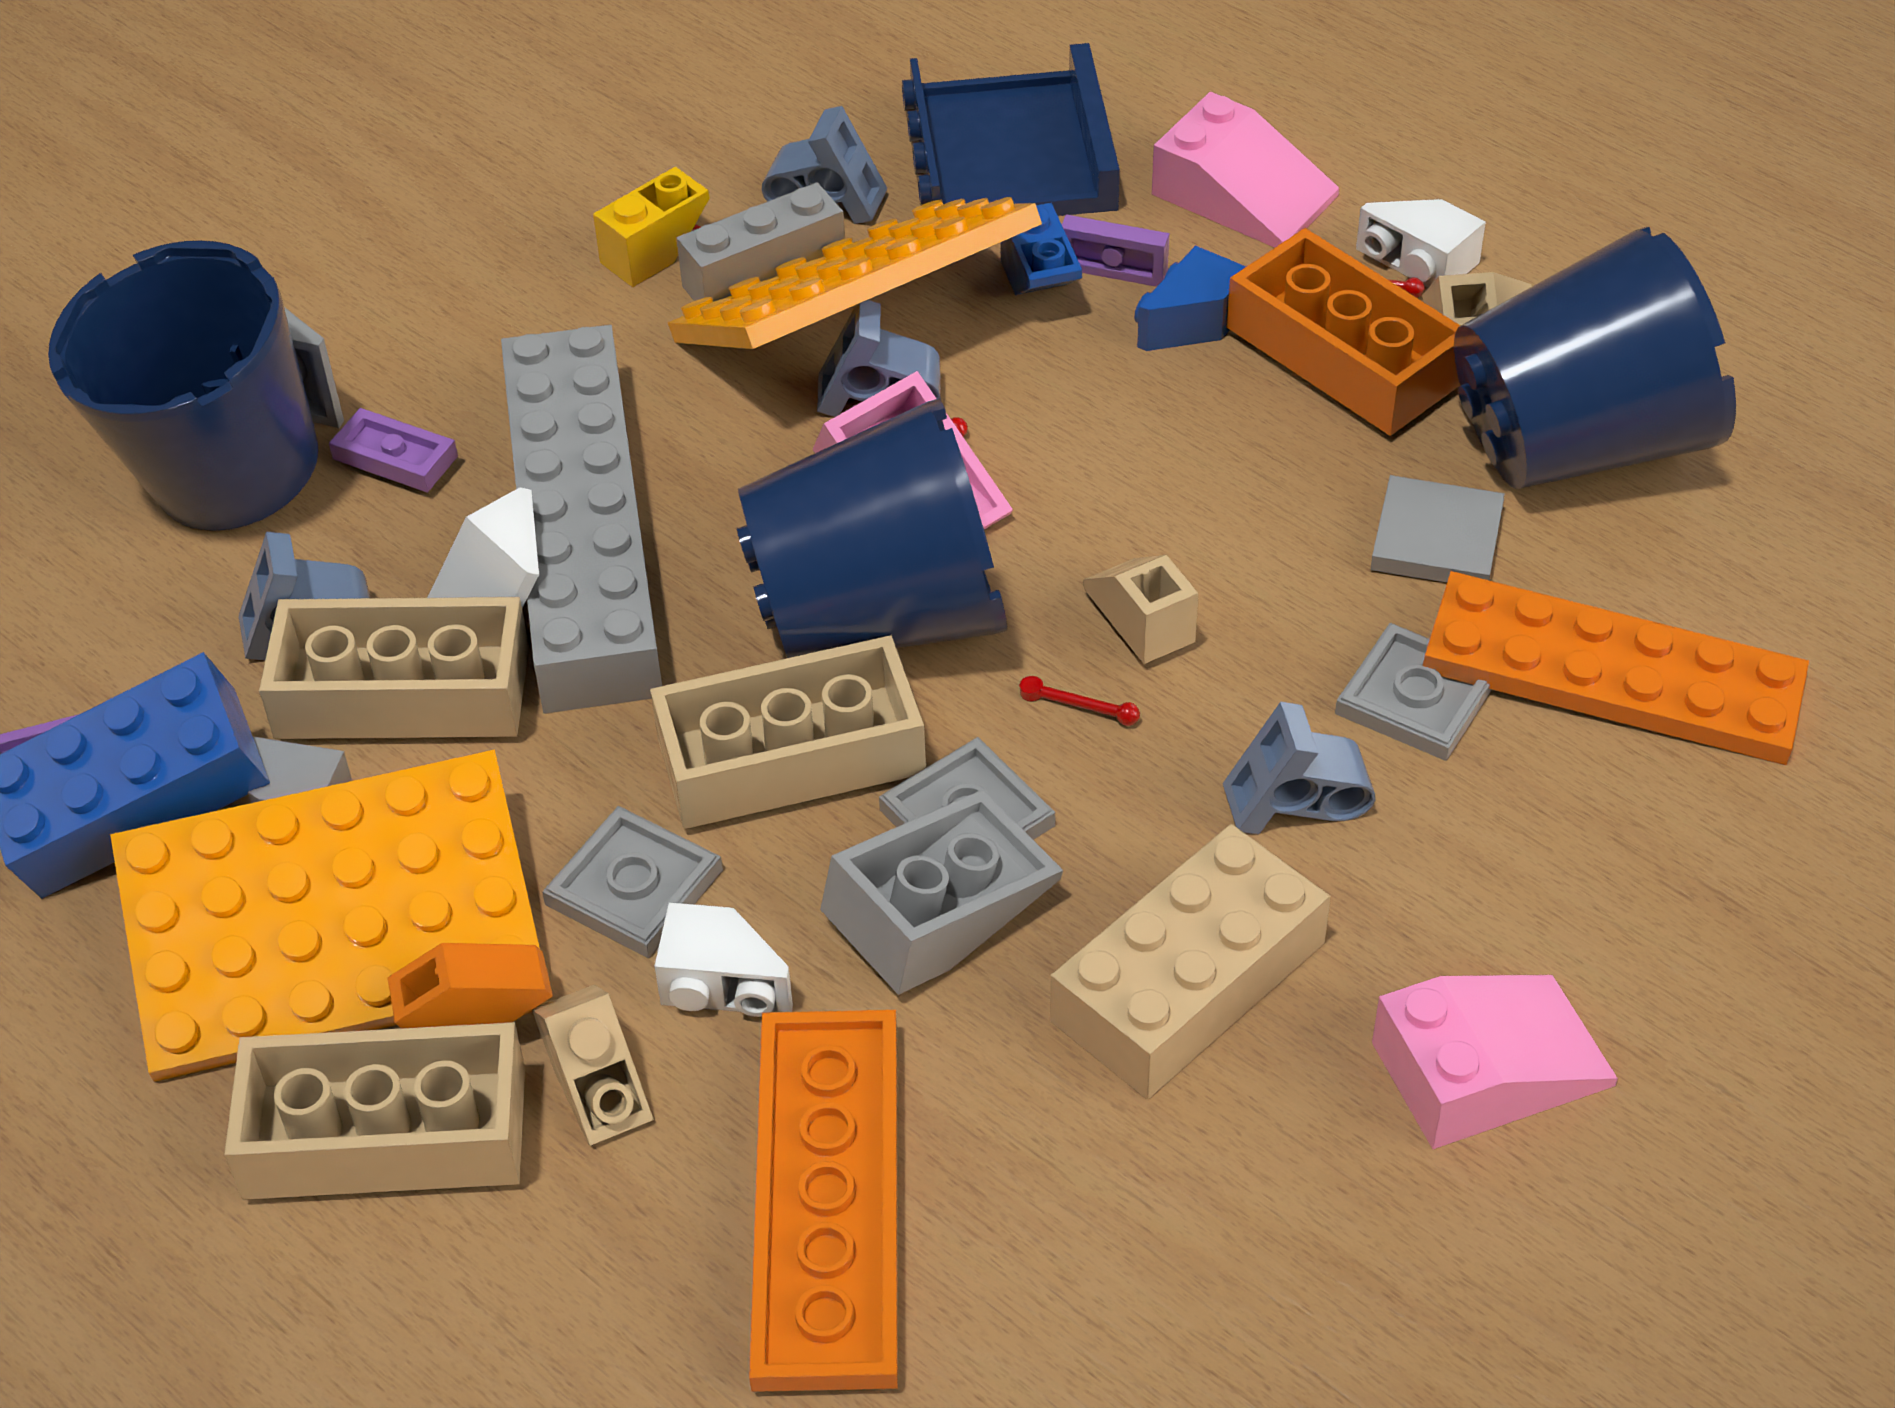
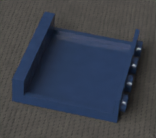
M1089 43L1069 45V70L922 83L918 59H910L911 79L902 80V98L904 111H907L909 141H919L918 143H912L915 174H924L918 176L920 205L935 200H942L943 204L958 199H964L965 203H969L982 198H988L990 203L1002 198L1012 197L1014 204L1035 203L1036 205L1052 203L1057 216L1119 211L1120 169Z

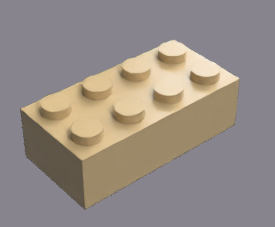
M520 597L278 599L259 688L273 738L517 737L529 652V641Z
M891 635L650 689L657 738L683 829L909 778L926 768L924 724Z
M1230 824L1051 974L1050 1022L1148 1100L1325 943L1331 896L1236 826Z
M515 1022L240 1037L224 1156L241 1199L519 1184L525 1064Z

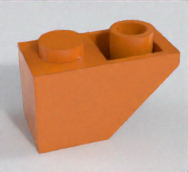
M440 943L387 977L394 1022L401 1029L512 1023L523 1015L531 1013L534 1008L553 997L544 954L536 945Z

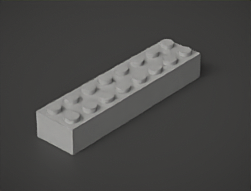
M612 325L581 327L573 330L501 339L516 489L521 487L532 491L539 576L527 601L534 668L543 714L651 699L650 689L661 687L662 681Z

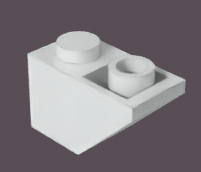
M1442 199L1366 203L1360 208L1356 250L1409 278L1416 277L1420 279L1423 285L1429 288L1438 276L1467 274L1480 263L1486 222Z
M681 903L668 904L654 966L661 1005L675 1006L686 1011L702 1009L737 1011L754 1017H761L762 1013L792 1012L793 1003L788 965L734 908Z

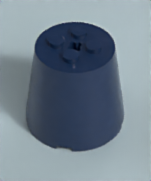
M1643 227L1623 236L1459 326L1455 333L1454 355L1460 383L1458 393L1466 415L1471 419L1490 462L1495 466L1503 480L1515 489L1713 448L1728 441L1733 432L1736 419L1734 377L1730 375L1721 376L1715 347L1725 344V339L1711 301L1697 273L1677 244L1665 233L1652 236L1650 227Z
M203 240L174 242L133 254L136 264L116 273L107 280L102 273H99L68 302L57 319L51 334L48 352L49 365L63 394L165 513L182 525L207 531L230 530L263 520L287 505L304 488L315 469L318 458V441L282 296L274 277L262 267L259 259L252 253L230 244Z
M940 398L923 403L738 488L747 524L746 526L736 528L741 548L751 573L760 570L763 584L753 586L757 603L767 629L778 628L787 658L890 635L893 638L895 647L901 648L993 635L1008 630L1000 591L991 592L984 571L994 568L991 553L953 428L947 430L944 428L943 420L947 419V415Z

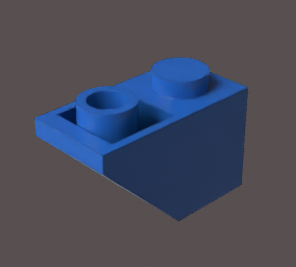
M1052 203L1036 205L1042 222L1041 225L1000 242L1001 264L1015 295L1064 286L1082 279V268Z
M1194 246L1179 263L1175 262L1170 266L1164 280L1151 293H1145L1140 299L1134 315L1135 322L1138 323L1137 347L1145 351L1222 340L1230 331L1227 328L1230 277L1247 266Z

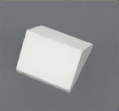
M520 487L465 518L427 598L520 597L523 607L539 576L532 491L530 489Z

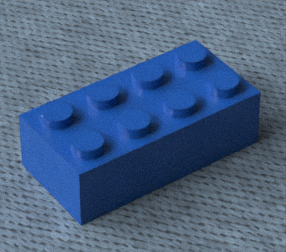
M202 652L0 754V850L5 866L43 899L114 863L110 834L214 812L248 795V791L270 784L235 688L208 656Z

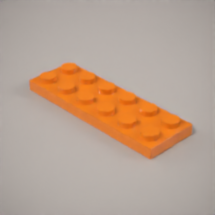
M1454 571L1450 572L1423 661V667L1435 669L1445 678L1472 685L1478 679L1487 681V684H1490L1489 689L1783 765H1787L1792 752L1809 660Z
M896 1010L762 1013L749 1372L751 1392L898 1389Z

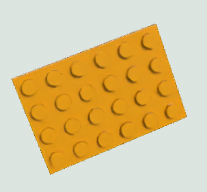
M1012 197L1002 198L990 203L988 198L978 199L969 203H965L964 199L954 200L943 204L942 200L928 202L912 210L913 219L898 223L897 219L883 221L867 229L868 238L853 242L852 238H845L821 248L824 255L821 258L807 262L806 258L802 257L783 263L775 268L778 275L762 282H760L759 277L738 282L728 288L731 294L729 297L714 302L712 297H706L686 304L681 308L684 316L667 323L675 343L755 349L1041 225L1042 222L1036 204H1014Z
M495 749L110 834L148 1073L154 1082L236 1063L240 1037L365 1031L395 1026L387 977L440 943L536 945L540 949Z

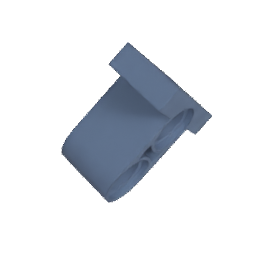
M843 106L825 109L810 139L782 146L762 183L761 191L767 202L818 182L836 203H843L854 224L873 220L885 195L887 186Z
M866 300L856 304L819 372L817 412L836 417L840 415L849 397L865 401L916 371L919 372L936 399H941L939 353L934 347L926 343L880 329V303Z
M266 532L238 616L245 659L266 660L278 599L370 598L367 580L363 571L356 566L348 564L295 559L290 534Z
M1286 702L1278 704L1222 783L1236 827L1242 832L1260 834L1275 813L1330 821H1348L1365 814L1372 808L1376 800L1359 746L1355 741L1346 737L1311 732L1303 705Z

